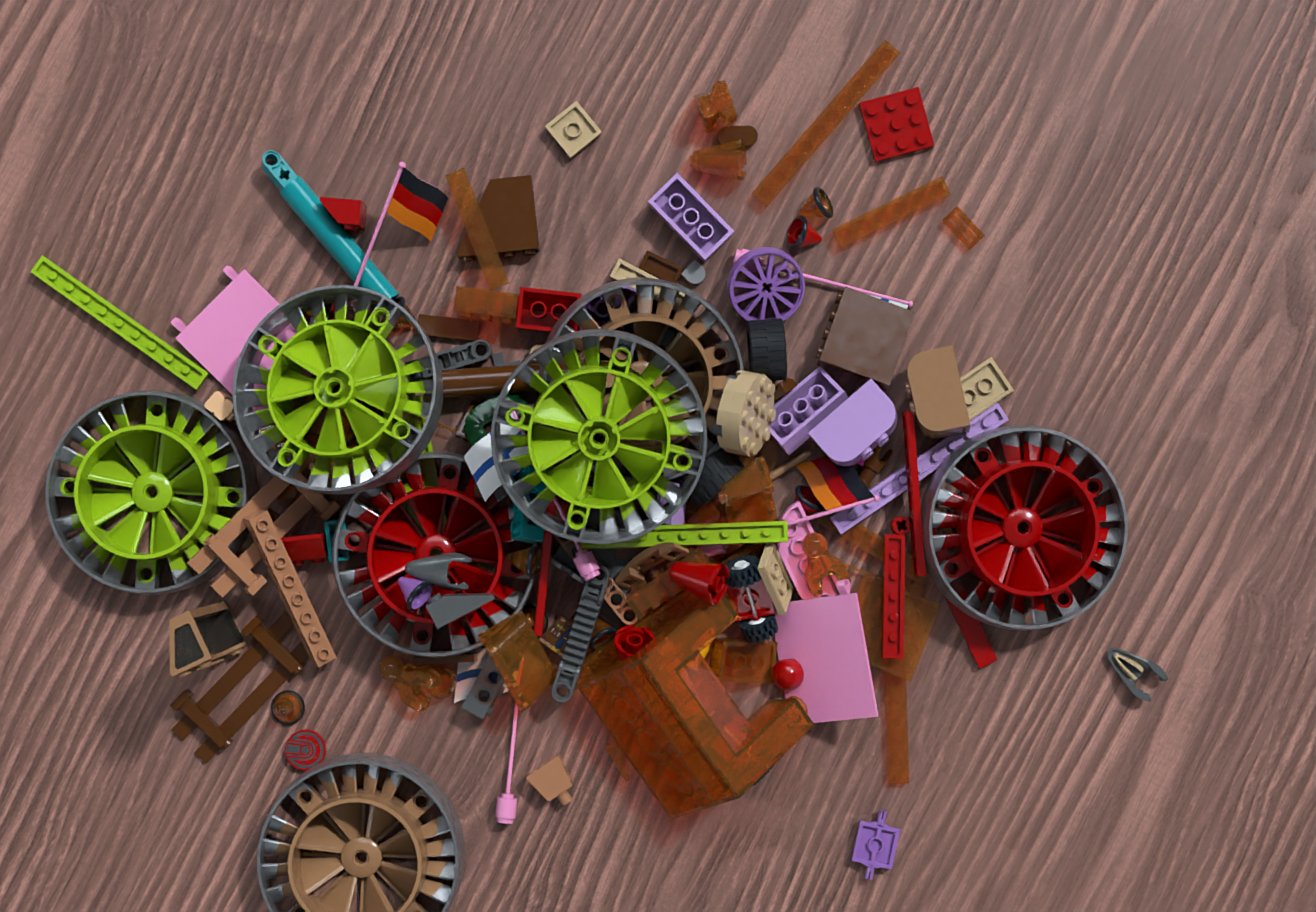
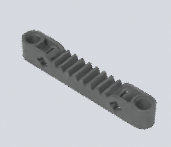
M476 340L438 352L436 355L441 370L460 369L490 359L493 348L485 340ZM480 345L487 347V353L484 356L477 354V348ZM418 358V359H415V360H412V361H409V362H405V363H406V365H407V364H410V363H412V362H414V361H417V360H419V359H421V358ZM433 370L411 374L413 382L433 377Z
M599 562L598 565L605 572V577L603 579L595 577L585 582L569 639L553 684L552 696L561 703L567 702L575 692L611 578V568L603 562ZM559 686L566 687L568 695L560 694Z

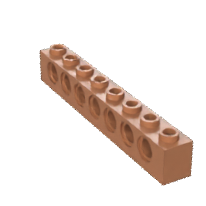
M261 509L244 517V522L311 663L320 667L337 658L268 511Z

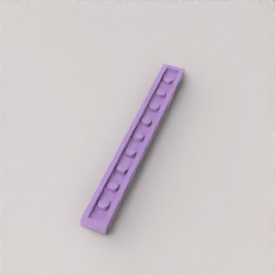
M995 403L971 419L970 431L968 433L945 437L918 455L919 481L935 471L947 455L960 444L982 432L998 428L1009 419L1000 405ZM906 464L869 489L873 495L879 496V502H870L833 513L829 516L839 534H843L908 489Z

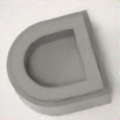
M694 260L681 275L691 284H700L704 280L706 273L703 266Z

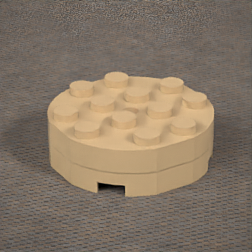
M739 370L736 372L737 378H730L723 390L716 421L717 425H722V436L718 435L717 440L719 446L726 452L752 457L759 452L764 442L770 438L771 432L768 428L771 425V421L773 422L776 417V410L774 409L775 384H772V381L765 374Z

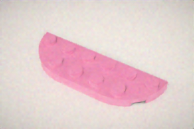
M797 500L783 512L779 521L789 522L807 517L800 501ZM809 520L788 526V543H776V548L802 600L840 595L836 586L838 580Z

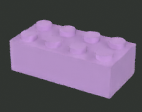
M678 173L648 200V205L704 263L734 235L735 231Z
M819 366L774 405L776 417L773 422L771 421V425L768 428L770 429L771 437L790 455L810 438L808 433L848 399L847 394Z

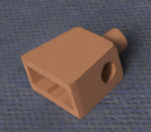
M557 754L527 774L526 779L548 802L557 797L562 806L573 800L567 791L573 785V782L560 754Z

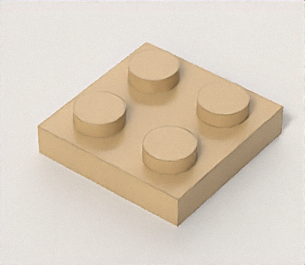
M577 101L545 126L570 159L602 134V131Z

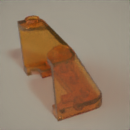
M764 456L752 460L720 487L721 491L717 492L720 503H724L727 522L724 523L779 521L772 497V492H775L774 485Z
M520 610L477 636L486 647L487 653L505 682L511 698L520 711L523 712L530 708L554 683L558 668L554 662L550 663L532 629L534 622L529 615L525 616Z

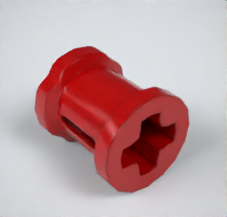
M897 516L891 520L890 528L895 534H906L911 528L910 521L905 517ZM904 521L903 526L905 528L897 530L896 522Z

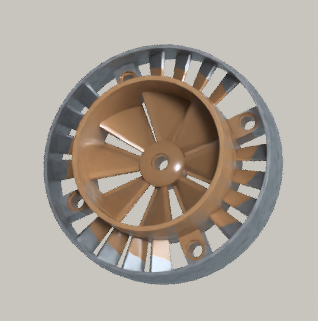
M621 279L606 283L584 294L555 323L546 343L557 337L575 332L566 325L570 318L583 330L610 329L625 332L624 325L632 323L634 335L658 347L669 326L678 330L664 351L681 367L700 362L704 370L689 372L687 375L699 394L704 409L707 430L715 436H722V425L716 424L717 417L706 412L708 408L716 411L719 408L721 396L712 395L713 390L723 391L730 378L736 379L738 375L713 376L711 368L735 359L737 360L738 371L744 370L740 348L728 323L703 297L686 287L661 279ZM636 285L638 313L629 312L621 287ZM658 285L661 286L657 311L656 314H652L654 287ZM680 291L685 296L672 320L669 319V316ZM599 295H602L610 319L601 326L596 323L584 307L585 304ZM613 297H618L621 302L620 306L616 309L610 306V300ZM701 304L706 307L688 329L684 327ZM720 322L729 339L703 348L698 338ZM600 336V353L610 359L616 337ZM582 337L574 338L575 347L580 351L578 355L579 362H586ZM636 343L638 360L635 361L633 356L630 367L642 374L656 352ZM550 347L549 350L557 364L567 367L559 348ZM721 348L724 351V355L721 359L717 360L714 357V352L716 349ZM620 350L616 353V357L619 360H625L628 354ZM540 365L539 376L549 384L553 379ZM671 365L664 373L675 370V368ZM607 373L606 388L613 386L615 376L611 373ZM661 375L652 385L656 387L668 376L662 377ZM561 383L563 387H567L566 384ZM686 386L671 396L677 398L690 392V390ZM611 391L605 392L603 416L606 413ZM569 394L572 401L575 403L579 411L587 420V417L585 416L584 412L575 400L574 396L572 394ZM649 395L622 418L618 427L647 411L646 401H648L650 408L654 407L651 396ZM668 398L663 399L664 403L671 401ZM695 410L694 416L689 412L669 417V421L698 416V412ZM598 433L600 436H602L601 440L599 441L601 442L605 439V436L602 433ZM670 435V444L674 445L687 437L698 450L699 436ZM707 438L705 459L720 448L718 441L714 444ZM620 439L621 444L648 451L654 450L656 453H658L662 442ZM581 450L574 452L573 454H571V456L575 455ZM614 455L613 461L626 482L635 478L633 475L632 478L624 476L625 466ZM593 460L591 471L595 472L596 460ZM664 467L662 476L670 480L686 473Z
M351 753L333 757L311 767L293 780L279 795L267 815L262 828L257 853L259 885L270 912H282L277 902L292 894L295 895L298 903L288 912H297L298 908H303L306 912H350L358 878H361L360 912H429L416 898L419 892L444 904L445 906L441 912H449L461 886L465 866V842L462 827L447 795L438 784L415 766L395 757L376 753ZM356 764H364V787L357 788ZM336 766L341 768L345 790L338 792L331 769ZM380 767L388 769L382 790L376 789ZM317 774L328 798L325 799L307 778ZM403 776L411 779L421 787L407 802L394 795ZM303 791H307L311 794L310 801H305L303 799ZM288 794L307 814L299 828L274 815ZM418 796L426 797L427 804L420 805L417 801ZM436 803L443 815L423 824L419 817ZM366 804H370V805H369L368 820H367L366 835H365V834H364L365 808H366ZM324 810L329 814V816L334 820V822L339 826V828L325 814ZM400 822L405 827L403 830L383 843H379ZM271 830L294 838L291 844L266 839L267 832ZM451 832L452 838L429 842L431 837ZM300 849H303V850H313V851H323V852H333V853H342V854L340 855V854L309 853V852H301ZM364 852L367 855V860H359L357 853ZM265 855H288V863L265 864ZM455 856V862L430 861L431 857ZM383 857L415 858L418 860V870L385 862ZM342 870H346L318 896L312 894V892ZM375 872L403 900L395 911L375 878ZM285 875L289 876L290 882L270 888L268 879ZM429 875L451 880L453 884L449 886L426 878Z

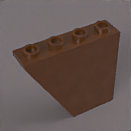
M531 175L490 179L457 251V257L462 259L463 262L475 261V257H483V260L495 259V255H503L504 258L514 257L515 253L523 252V255L536 254L535 251H540Z

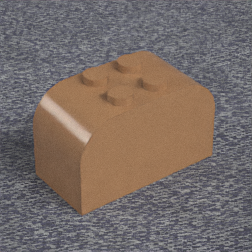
M953 346L936 348L916 354L908 365L905 391L907 398L912 400V402H909V409L914 413L919 430L927 437L934 439L968 433L971 424Z

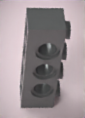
M501 634L461 708L481 719H484L486 716L490 717L495 709L493 703L496 697L500 699L505 690V687H503L505 680H510L515 671L512 668L516 661L520 662L525 651L522 650L524 645ZM501 654L509 656V663L507 665H503L499 661ZM491 672L499 674L500 679L498 683L490 680ZM482 690L489 692L490 698L488 701L481 699L480 692Z

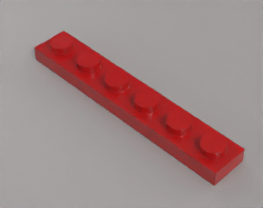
M884 534L882 658L903 659L905 535Z

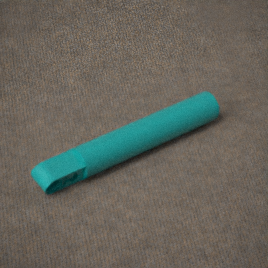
M273 150L266 151L262 156L261 163L264 173L279 189L281 197L355 283L366 253L324 207L318 196L303 178L298 177L279 153ZM274 160L276 164L271 166L266 161ZM368 258L358 287L376 291L392 300L398 298L400 294L371 259Z

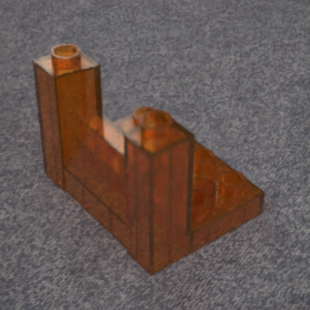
M724 596L720 603H714L715 605L708 604L702 599L696 601L636 654L592 673L577 686L671 820L740 798L815 725L807 714L806 704L796 696H790L788 699L767 700L755 713L746 719L702 657L700 652L739 618L735 603L727 596Z

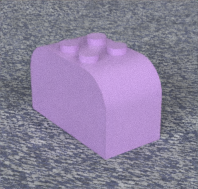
M870 379L808 434L832 462L839 466H852L862 459L864 461L867 460L874 453L873 449L878 445L882 447L889 441L888 436L895 430L897 425V413L892 401Z

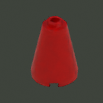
M678 561L669 569V576L672 582L708 604L715 605L714 603H720L728 587V585L724 584L725 578H729L730 575L727 565Z
M635 625L624 626L617 630L614 637V647L621 675L625 680L636 681L640 679L655 647L653 633L643 626L642 629L635 628Z

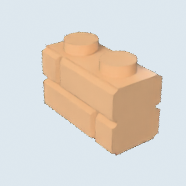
M215 391L206 401L204 407L211 413H214L220 421L236 422L233 398L225 392Z

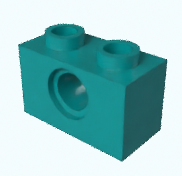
M338 519L324 521L329 562H332L333 537ZM345 521L343 523L342 529H346ZM338 549V561L350 560L349 550Z

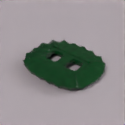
M507 394L505 400L528 405L518 395ZM499 396L479 404L466 417L465 432L472 446L487 435L483 426L492 422ZM515 410L518 418L520 419L522 417L521 413Z

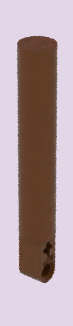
M528 364L539 375L540 364ZM518 365L441 370L443 398L500 394L506 381ZM559 365L562 372L568 369L566 366ZM516 377L508 393L535 392L537 390Z

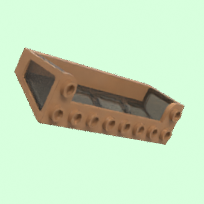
M226 601L192 609L169 620L171 677L179 675L182 678L223 661V656L229 653L231 656H234L243 651L241 647L247 644Z

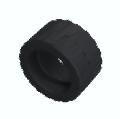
M778 318L748 321L747 343L750 372L765 374L771 381L786 380L787 352L783 320Z
M720 448L705 459L700 478L690 495L691 499L697 507H702L747 472V469L736 454L726 452ZM688 473L679 479L681 486L687 479Z

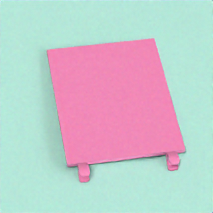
M227 265L223 272L233 281L188 326L180 318L176 317L171 321V324L181 332L175 339L233 395L235 369L246 341L265 316L280 304L245 269L238 274L231 266ZM290 323L276 338L286 343L298 332ZM274 342L271 343L267 350L273 348ZM264 354L259 367L270 370L274 360ZM304 368L300 372V374H303L307 377H311L313 375ZM254 383L253 389H267V385ZM268 405L252 407L253 412L269 408Z
M848 579L837 581L836 586L840 595L790 601L785 615H778L777 610L776 614H774L778 625L775 641L779 661L795 659L801 664L804 672L803 681L799 687L784 690L790 725L878 717L857 593H850V581Z

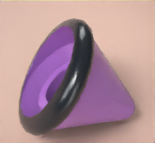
M406 577L398 579L407 609L410 611L421 608L433 592L434 586L430 581Z

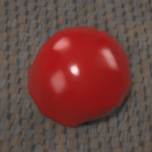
M783 659L776 662L772 667L771 677L776 687L782 690H790L801 685L804 672L801 664L795 659Z

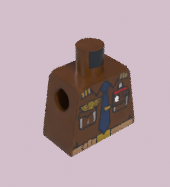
M577 610L570 619L562 615L538 639L561 657L564 654Z

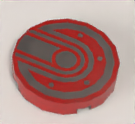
M310 729L299 730L292 734L285 746L287 760L293 767L300 770H308L321 763L325 759L327 752L326 742L322 736Z

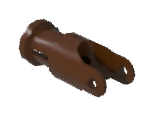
M875 447L874 453L863 464L864 468L860 472L859 477L868 489L871 487L870 483L876 474L879 475L891 457L892 449H889L883 458L878 461V453L882 447Z

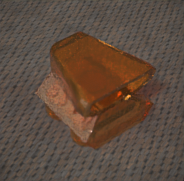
M716 80L712 93L702 92L694 96V103L706 133L715 131L718 119L727 126L737 122L736 109L725 80Z

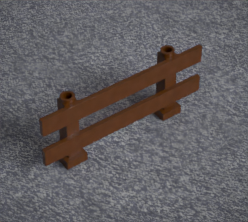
M286 612L268 629L262 625L265 620L260 615L255 616L241 632L246 637L252 635L257 641L197 703L191 699L194 694L189 689H186L170 704L175 711L181 709L186 714L171 729L182 741L197 726L209 736L194 752L205 763H208L221 748L225 750L233 742L231 738L288 678L292 674L296 676L304 668L302 664L309 657L302 642L291 652L280 642L294 626ZM270 652L280 664L219 726L209 714Z

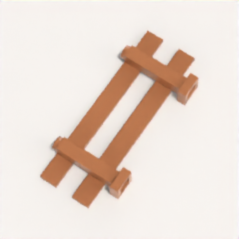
M309 454L293 478L307 484L308 480L301 472L316 457ZM293 457L289 461L286 460L287 464L292 462ZM330 471L328 476L327 488H331L332 485V473ZM276 475L215 535L211 534L204 541L205 545L187 562L199 575L217 557L228 567L210 585L222 598L240 580L245 584L242 589L252 596L267 582L262 575L254 574L250 570L262 558L254 542L239 557L227 546L247 527L243 519L244 517L261 509L264 510L290 484ZM294 486L301 495L273 523L280 538H282L312 507L318 511L315 516L319 520L327 521L340 506L335 501H327L323 497L325 493L312 492Z

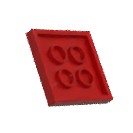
M919 87L859 103L874 162L934 147Z

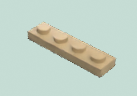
M620 258L610 275L615 280L628 278L658 279ZM655 285L653 300L658 302L661 286ZM679 291L672 310L677 312L685 296L684 293Z

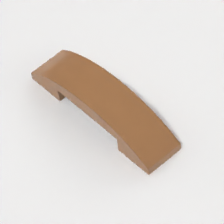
M670 542L649 547L635 556L622 569L615 582L625 588L632 589L644 581L643 573L666 559L675 562L688 554L689 550Z

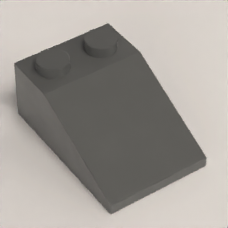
M437 593L428 598L429 603L426 604V608L437 629L494 600L495 597L493 593L444 594L442 596L440 593Z

